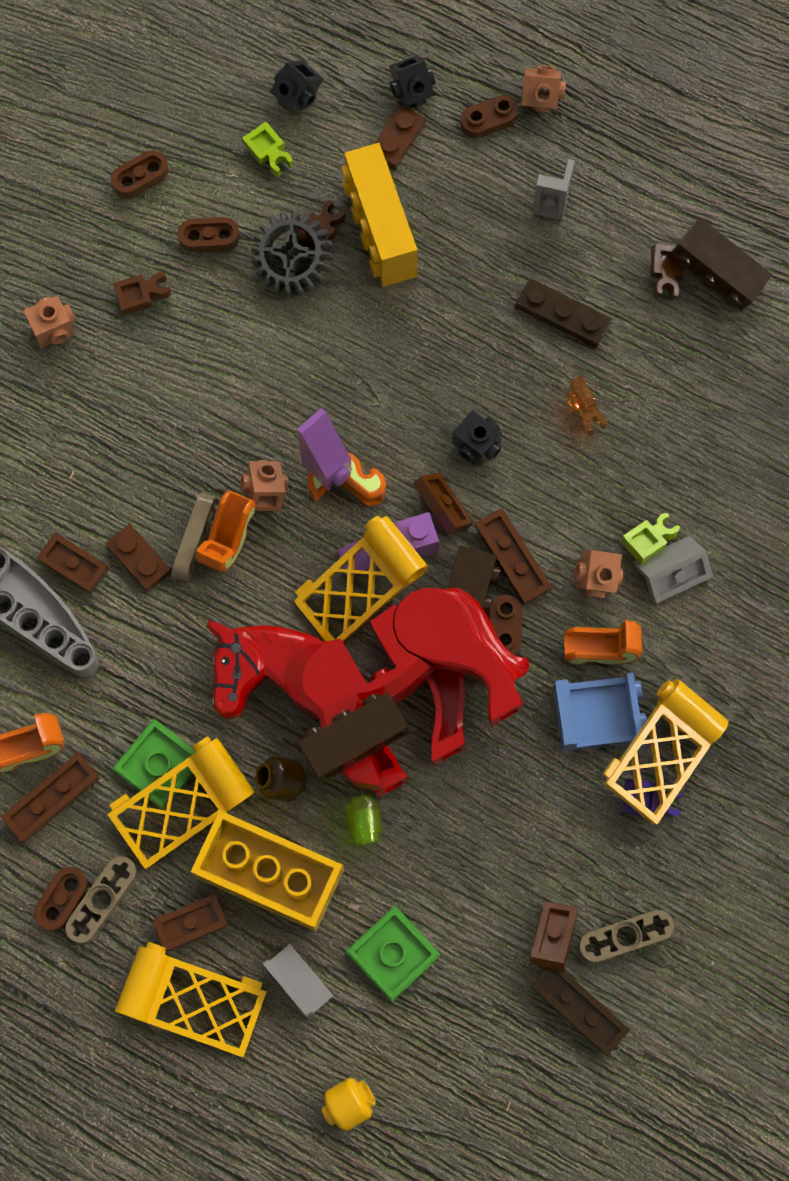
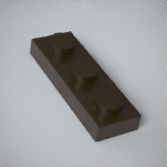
M531 278L515 303L516 309L596 349L612 321L611 318Z
M545 967L529 986L606 1057L630 1031L626 1025L565 970Z

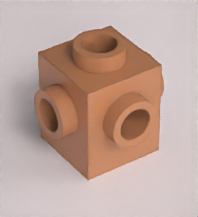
M540 65L537 69L525 68L521 105L533 106V110L539 112H549L551 108L557 109L558 99L564 100L566 81H560L561 71H555V67Z
M58 295L52 298H43L34 306L23 310L40 348L50 344L63 343L69 336L75 334L71 325L72 322L76 321L69 304L62 305Z
M267 460L249 461L246 474L241 475V492L246 493L247 498L255 501V511H281L285 494L288 491V476L282 473L281 462Z
M581 550L580 561L576 563L574 569V580L577 581L576 588L586 590V596L605 598L606 593H617V589L621 586L623 580V570L620 568L622 554Z

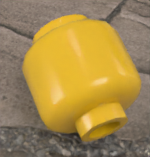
M347 1078L326 1091L324 1095L325 1106L322 1107V1113L329 1125L333 1126L336 1124L340 1129L348 1131L368 1120L372 1116V1107L376 1103L370 1088L363 1080L358 1082L354 1078Z

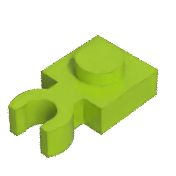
M264 122L242 138L243 145L260 165L266 161L270 162L271 172L276 177L281 175L280 168L277 166L278 163L284 162L289 168L293 167L291 155L282 151L285 149L284 142L267 122Z
M668 513L661 514L654 526L646 520L622 536L621 543L641 565L663 551L668 543L666 540L674 539L680 529L679 525L671 529L663 525L668 521L670 516Z

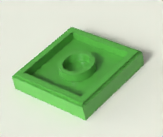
M154 718L112 770L140 792L189 758L195 751ZM186 767L177 774L175 788L182 789L194 775L189 767ZM172 778L161 786L171 787ZM155 789L150 793L149 800L161 810H165L170 791ZM174 792L173 799L177 796L178 792Z
M395 905L345 951L391 1003L441 957V954Z

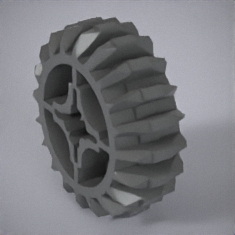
M293 211L289 220L287 214L281 212V222H278L274 217H270L269 222L272 226L269 229L265 225H260L261 231L265 234L263 237L255 235L253 238L260 246L251 248L253 254L259 255L251 263L253 266H261L256 271V275L259 278L265 277L263 284L267 287L274 284L273 290L280 293L285 286V293L288 296L293 294L294 287H296L297 292L302 295L305 292V284L311 290L316 288L313 283L315 278L320 282H324L325 278L320 274L321 270L331 271V267L324 262L325 260L334 259L332 253L325 252V250L333 247V242L331 240H324L328 237L329 232L326 229L319 231L322 225L321 222L315 220L311 223V216L306 213L300 220L299 213ZM299 230L307 232L312 236L316 250H310L308 247L301 246ZM287 232L283 243L272 245L281 234ZM292 247L299 252L296 257L294 256L293 260L285 255L288 250L291 251L290 248ZM270 257L283 260V269L286 270L285 277L274 272L270 263ZM313 261L307 271L295 276V274H298L301 264Z

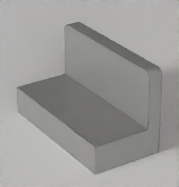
M568 160L564 179L539 174L533 214L558 220L563 219L575 160Z
M691 536L666 546L663 551L642 565L637 560L634 561L635 568L645 577L651 599L656 604L713 577L706 550Z
M291 944L286 946L270 961L267 959L262 963L307 1019L312 1017L334 997Z

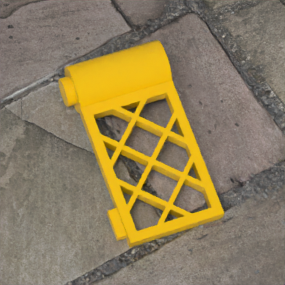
M388 516L372 518L364 527L366 532L362 539L314 583L308 579L295 591L298 595V598L294 600L295 604L325 641L335 640L328 631L329 617L344 619L343 633L336 639L341 638L343 643H345L406 586L418 580L427 571L429 566ZM364 549L370 556L369 571L354 570L355 556ZM348 563V569H342ZM376 565L379 567V569H380L382 572H377V571H376ZM338 572L347 573L346 592L331 591L332 577ZM354 573L369 574L368 594L353 593ZM376 575L386 576L393 585L385 595L374 594ZM323 585H325V590H319ZM315 593L324 594L323 613L313 612L306 603ZM331 595L346 596L344 615L330 614ZM352 596L367 597L366 612L362 616L351 615ZM374 598H380V599L373 605V603H374ZM317 616L323 617L322 622ZM351 619H355L356 621L350 626Z
M679 679L672 682L667 680L661 685L657 691V696L659 697L658 705L620 760L613 758L602 774L607 778L603 784L653 825L659 823L711 744L722 736L729 723L728 719ZM660 717L669 723L671 737L657 739L655 724ZM649 734L650 740H645ZM688 738L698 748L691 758L682 759L679 739ZM672 741L675 760L660 761L658 742ZM650 743L653 763L639 765L637 750L642 744ZM631 760L632 766L626 767ZM688 762L683 769V763ZM675 764L677 779L672 785L664 786L661 766ZM654 767L657 787L642 788L641 768ZM623 771H633L635 790L626 791L616 783ZM657 790L659 806L653 813L645 807L643 792ZM636 793V798H637V799H635V798H634L632 795H630V794Z
M207 736L192 747L195 753L133 797L129 798L127 794H124L109 805L113 811L107 815L145 869L215 821L219 810L226 813L255 793L218 738L211 741L209 736ZM186 767H189L196 777L194 791L175 788L177 774ZM172 778L171 787L161 786ZM199 783L202 785L206 793L198 792ZM155 789L170 791L166 810L147 807L149 795ZM174 792L193 795L190 814L171 811ZM197 796L211 798L218 811L208 818L194 815ZM144 798L143 806L134 805ZM128 808L142 810L139 830L125 827L118 815ZM146 811L165 814L162 834L143 830ZM170 815L189 818L185 834L180 837L166 834ZM193 819L202 821L191 829ZM129 832L138 834L136 842ZM142 835L161 838L159 852L149 859L140 849ZM165 839L175 840L164 848Z
M147 942L146 948L139 946L114 1012L243 1058L267 991L261 990L262 982L243 976L242 982L177 960L165 955V947L151 942ZM175 967L188 971L194 983L175 993L170 982ZM194 974L205 977L206 979L197 982ZM212 980L221 983L226 996L207 1004L200 986ZM226 985L239 990L230 994ZM169 986L172 995L164 998L166 989ZM196 988L204 1007L185 1015L178 996ZM242 992L258 996L254 1009L240 1016L232 997ZM174 999L182 1017L171 1023L156 1019L160 1006ZM228 1000L236 1018L218 1027L210 1008ZM206 1010L214 1029L202 1035L194 1033L188 1019ZM251 1015L247 1028H245L242 1019ZM184 1021L188 1030L175 1025ZM238 1022L244 1033L240 1048L226 1044L220 1030ZM217 1033L220 1041L208 1038L207 1036Z

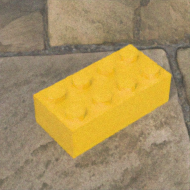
M380 143L345 152V165L340 166L343 181H341L346 199H351L352 207L350 208L355 225L360 224L362 231L360 239L364 251L369 250L371 257L369 265L373 277H379L382 287L417 277L418 249Z
M220 810L191 870L194 878L317 932L344 872L342 864Z

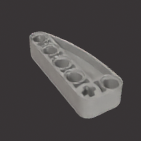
M0 547V560H5L4 566L0 569V605L5 602L12 603L8 612L0 613V625L80 678L93 676L99 668V659L87 635L72 612L41 577L14 555ZM28 620H38V624L33 630H23V626ZM53 638H64L63 644L56 649L49 648V643ZM79 655H90V660L86 665H75L76 658Z

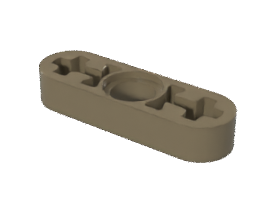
M200 492L173 565L172 578L185 582L190 581L197 564L195 557L196 549L205 541L215 513L217 496Z
M124 856L113 858L66 922L65 930L67 936L73 942L81 945L92 942L133 886L138 876V870L129 858ZM125 864L129 865L127 867V872L130 874L127 879L121 877L115 884L120 889L118 894L111 887L103 884L106 879L111 884L117 877V874L114 872L117 866L123 868ZM100 891H106L111 896L110 905L103 910H98L93 906V897ZM88 907L92 913L101 918L98 922L91 918L87 923V928L90 930L87 935L81 933L76 937L77 929L74 925L77 921L79 923L86 921L89 915L83 911Z
M654 910L588 932L579 942V954L586 962L596 964L663 942L673 933L674 921L667 912ZM654 917H657L659 922L665 921L667 926L662 930L663 935H659L657 931H651L645 934L648 941H642V932L636 924L637 922L641 921L642 928L652 925ZM623 927L632 929L636 936L635 943L631 946L621 945L616 936L619 929ZM610 932V941L616 949L615 952H610V945L599 950L600 956L595 957L593 952H586L585 947L590 944L589 939L594 938L596 943H600L608 939L604 933Z

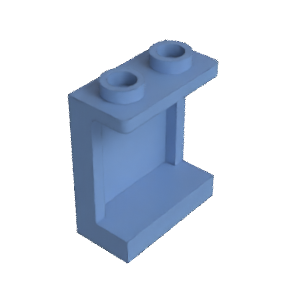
M633 672L626 673L625 677L570 684L568 679L554 682L553 694L562 752L631 744L647 721L645 712L640 713L638 701L642 700V687L640 681H635Z

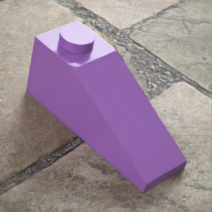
M321 408L297 429L302 464L329 490L335 484L336 486L343 484L349 478L352 468L349 454L327 413Z
M429 512L394 523L422 558L439 553V539ZM359 540L338 549L340 558ZM364 549L355 556L354 570L369 571L370 556ZM348 563L343 567V569H348ZM376 565V571H381ZM354 573V578H358L368 574Z

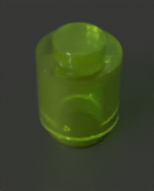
M371 795L352 797V803L346 805L349 836L353 837L354 845L380 842V834L383 831L379 801H372Z

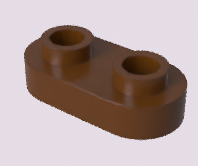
M499 95L470 106L461 115V129L470 138H481L507 128L517 120L518 104L510 96ZM502 106H503V107H507L508 109L505 110V111H502V110L499 109V107H502ZM479 117L481 120L473 121L471 118Z
M151 150L119 166L111 175L114 192L120 197L131 198L161 182L169 172L167 159L161 152ZM153 167L158 168L156 172L149 171ZM126 182H132L131 186H123Z
M228 217L189 219L184 221L178 228L180 245L189 252L229 250L235 247L240 239L237 223ZM222 234L230 235L227 239L219 238ZM191 236H199V239L196 241L189 240Z
M500 595L491 603L489 620L499 639L508 637L511 640V644L505 647L516 656L521 647L522 606L514 596ZM502 606H509L512 612L506 615L500 611V608Z
M66 867L58 871L34 910L35 920L40 927L47 931H58L66 926L67 920L88 890L87 877L81 870L75 867ZM70 880L77 881V887L73 891H67L66 884ZM51 909H58L59 916L55 920L48 919V913Z

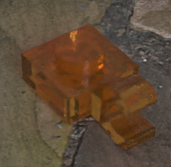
M580 376L571 380L567 399L574 411L578 410L583 418V432L587 436L592 434V428L589 425L591 421L598 422L602 430L605 429L607 425L606 417L598 410L596 406L597 401L584 378Z

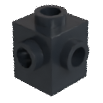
M416 55L389 65L393 81L390 82V88L395 99H399L406 106L416 107L426 103L427 98L435 96L432 88L435 85V78L432 70L426 67L423 59Z
M303 60L286 62L285 66L276 74L274 78L275 83L270 93L278 99L279 105L287 110L305 109L315 101V93L321 85L323 78Z
M472 410L453 431L452 444L458 448V453L470 463L474 461L482 466L487 459L490 461L494 460L501 451L502 432L495 421L490 418L484 419Z

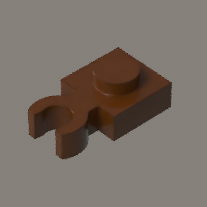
M331 200L323 205L320 216L313 212L310 214L311 223L315 220L321 222L322 225L319 231L326 229L329 232L328 237L324 240H332L335 237L336 229L332 226L340 225L346 217L345 210L343 209L336 215L329 214L334 208L333 201ZM299 230L301 244L310 250H316L312 236L307 232Z
M655 243L651 248L650 277L659 278L658 283L653 289L655 298H659L662 294V287L670 291V300H674L679 294V285L676 281H680L684 277V268L680 267L675 258L670 255L675 246Z
M165 272L154 274L146 282L141 274L113 283L123 315L153 306L150 298L165 299L172 295L169 286L165 288L157 287L159 283L167 281Z

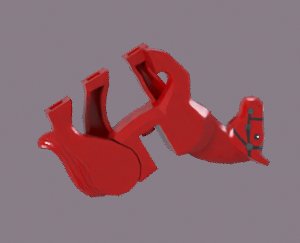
M422 588L405 597L398 607L392 605L370 621L374 637L393 669L389 671L388 668H384L371 676L372 681L366 683L341 638L322 642L320 639L309 634L283 627L261 625L231 629L209 620L206 626L217 638L213 657V708L220 717L225 719L240 717L251 692L258 688L266 679H269L303 713L319 720L321 729L333 723L332 718L348 709L351 712L363 706V700L375 693H379L382 696L388 692L394 703L397 704L426 681L432 691L436 710L435 726L432 735V761L435 766L466 748L462 729L465 706L464 674L472 675L481 681L487 689L489 726L493 727L523 710V703L515 688L514 680L523 677L528 672L530 664L526 657L515 656L503 645L479 602L459 588ZM388 746L340 773L357 788L375 791L378 798L409 781L408 776L399 766L396 757Z

